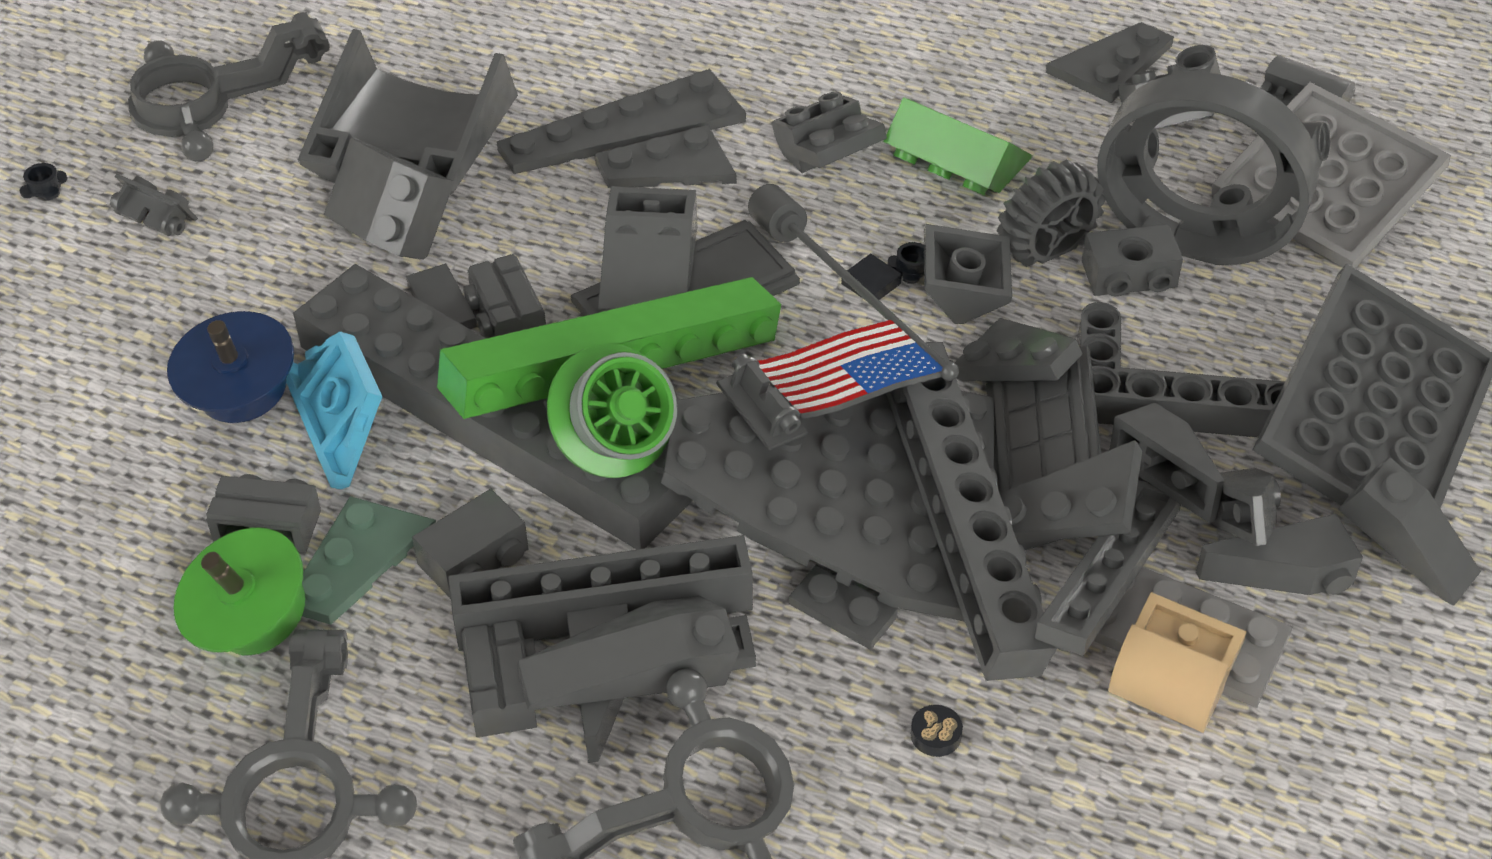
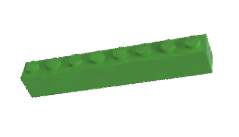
M753 277L443 348L440 349L437 388L460 416L466 419L548 398L551 383L560 367L575 353L598 344L623 345L640 352L655 362L661 369L775 341L782 304Z

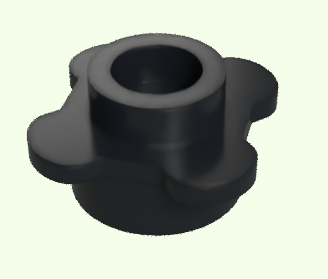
M34 164L25 170L23 178L26 185L22 186L19 191L23 198L43 197L45 200H53L60 195L59 188L68 178L64 171H57L52 164Z
M918 242L905 243L898 248L897 255L888 258L887 264L900 272L903 276V281L906 283H918L920 277L924 276V244Z

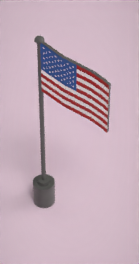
M765 184L753 192L748 202V211L750 216L765 231L779 242H790L799 238L888 320L837 334L784 355L758 360L759 367L770 380L769 384L773 388L776 387L791 407L797 408L802 419L836 412L897 388L940 377L948 381L957 378L959 368L955 363H947L804 232L807 224V214L801 205L775 184Z

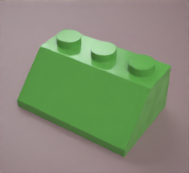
M905 97L902 98L886 134L887 139L883 141L896 148L893 156L914 165L918 158L930 163L927 171L950 180L953 173L965 178L963 187L984 196L987 189L1000 193L1033 156L1003 139Z

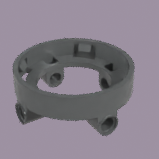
M1195 45L1186 48L1176 57V65L1171 75L1152 80L1139 87L1118 108L1098 154L1097 172L1099 184L1104 188V198L1116 217L1127 228L1169 224L1180 253L1184 257L1213 265H1237L1263 259L1286 246L1297 235L1304 223L1317 187L1321 163L1326 161L1329 156L1331 143L1329 125L1327 121L1301 122L1284 103L1263 89L1248 82L1221 75L1213 47ZM1190 111L1214 112L1236 119L1254 130L1270 148L1276 163V182L1273 188L1256 202H1253L1250 189L1240 184L1229 185L1217 191L1210 207L1186 200L1170 190L1153 170L1159 154V137L1155 127L1170 116ZM1291 197L1299 201V208L1292 216L1288 213L1281 221L1274 218L1287 205ZM1149 199L1161 210L1181 221L1178 223L1169 219L1149 206L1145 201Z

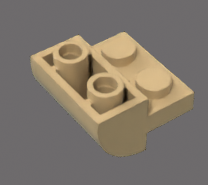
M1151 592L1135 625L1132 624L1127 633L1112 672L1108 692L1204 733L1222 695L1227 677L1245 641L1246 631Z

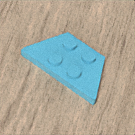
M339 331L327 338L321 346H314L305 351V360L299 364L293 363L286 377V383L330 487L341 490L349 487L381 402L382 394L355 336Z

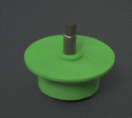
M268 528L237 530L211 543L188 566L176 590L174 617L181 634L199 649L219 653L233 652L238 655L261 654L282 643L298 625L305 607V591L302 585L303 563L297 548L282 533Z

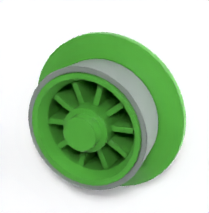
M598 344L575 353L557 371L548 393L547 417L552 436L561 452L569 461L589 474L604 478H620L644 470L661 455L675 426L677 400L671 381L655 362L640 352L623 345Z

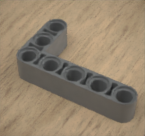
M1093 302L1082 310L1077 342L1079 347L1087 345L1090 350L1098 424L1114 425L1115 416L1155 402L1186 421L1194 432L1259 437L1285 381L1121 367V314L1118 309L1108 303Z

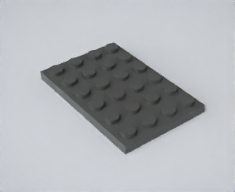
M1346 263L1337 274L1252 451L1339 505L1343 504L1365 476L1391 457L1429 490L1441 509L1492 380V352Z

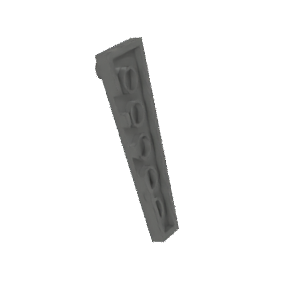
M707 69L496 141L497 150L513 174L566 163L574 159L593 157L595 153L686 131L691 128L709 125L710 129L713 130L746 122V111L711 69Z

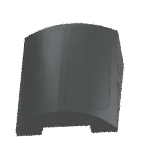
M352 29L298 157L300 165L320 177L335 183L350 138L352 137L455 181L450 195L453 194L518 96L504 54H494L479 94L457 93L413 83L378 69L361 30Z

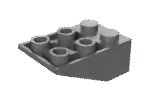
M611 186L605 220L598 312L689 292L698 228L696 190Z

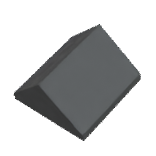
M925 224L924 290L954 324L967 323L1011 302L1010 237Z

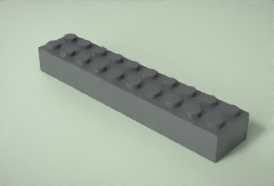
M357 264L352 265L293 312L301 348L307 351L314 346H321L327 338L339 331L355 336L384 398L636 550L645 549L693 501L691 498L679 495L661 484L667 445L661 455L650 466L626 477H599L575 466L561 452L550 431L547 417L548 398L463 419L437 388L440 349L486 338Z

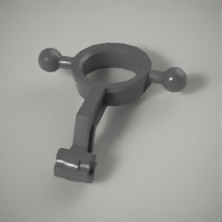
M307 12L293 15L291 22L273 25L258 57L213 67L209 62L199 57L175 55L173 48L168 43L153 41L144 49V61L146 64L137 69L130 79L131 95L128 99L130 118L139 128L151 134L169 137L184 136L181 143L183 154L189 160L202 162L210 157L214 147L211 137L203 132V130L210 128L222 119L228 108V99L286 84L297 60L304 58L307 63L321 61L322 55L329 51V41L317 18L309 17ZM172 83H195L209 89L208 92L198 99L184 104L162 105L145 100L146 96L154 89Z
M294 629V634L290 636L289 642L290 670H292L284 739L268 742L245 755L228 775L222 793H201L195 786L187 783L173 784L164 791L160 800L161 813L164 819L172 824L182 826L191 824L200 815H220L221 826L233 848L247 859H325L331 856L345 840L351 821L357 816H377L384 824L393 827L405 825L414 817L417 809V799L412 790L403 785L393 784L386 786L378 794H354L353 779L340 757L321 743L314 742L318 706L328 699L331 675H343L344 670L347 669L348 636L345 630ZM297 766L315 769L329 778L335 788L336 805L331 821L318 837L301 847L280 850L263 846L250 836L246 828L245 811L251 793L263 779L280 769Z
M691 668L680 669L668 679L666 687L667 697L674 706L685 710L691 727L681 734L667 754L663 774V790L594 811L563 834L558 823L549 824V822L533 826L525 833L516 836L513 839V844L519 859H590L619 838L673 821L680 832L698 845L716 850L737 848L745 851L748 859H772L763 838L778 828L791 808L794 781L789 760L776 741L754 724L729 717L711 719L704 703L707 694L706 680L701 673ZM723 747L737 751L754 763L764 778L767 791L764 814L748 825L729 827L714 823L696 811L686 795L682 778L685 761L689 756L705 748Z

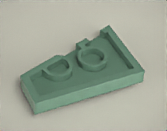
M350 496L303 572L302 585L305 591V607L302 617L331 625L372 588V584L391 566L396 567L408 556L407 552L414 547L412 536L434 524L436 520Z

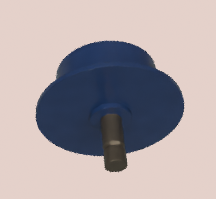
M250 311L220 314L199 323L178 341L168 360V381L173 392L182 402L192 408L204 411L209 417L225 423L250 421L270 411L283 396L286 388V377L293 365L294 345L286 328L268 315Z

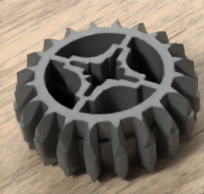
M1067 159L1060 164L1053 161L1046 170L1039 167L1033 177H1025V183L1020 188L1013 189L1015 194L1012 199L1004 202L1006 210L998 217L1001 224L996 231L999 235L1010 237V255L1017 262L1020 261L1025 267L1031 266L1036 262L1043 264L1077 249V246L1085 240L1086 233L1097 228L1096 219L1104 213L1101 207L1106 201L1102 194L1104 188L1085 166H1081L1077 162L1071 163Z

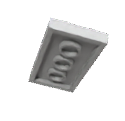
M1142 567L1096 636L1094 642L1120 652L1131 625H1135L1150 593L1160 595L1246 631L1245 641L1227 677L1222 694L1257 708L1287 644L1293 626Z

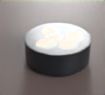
M943 705L925 706L913 716L910 733L912 743L920 752L929 756L942 757L949 755L961 743L963 724L959 715L949 707Z

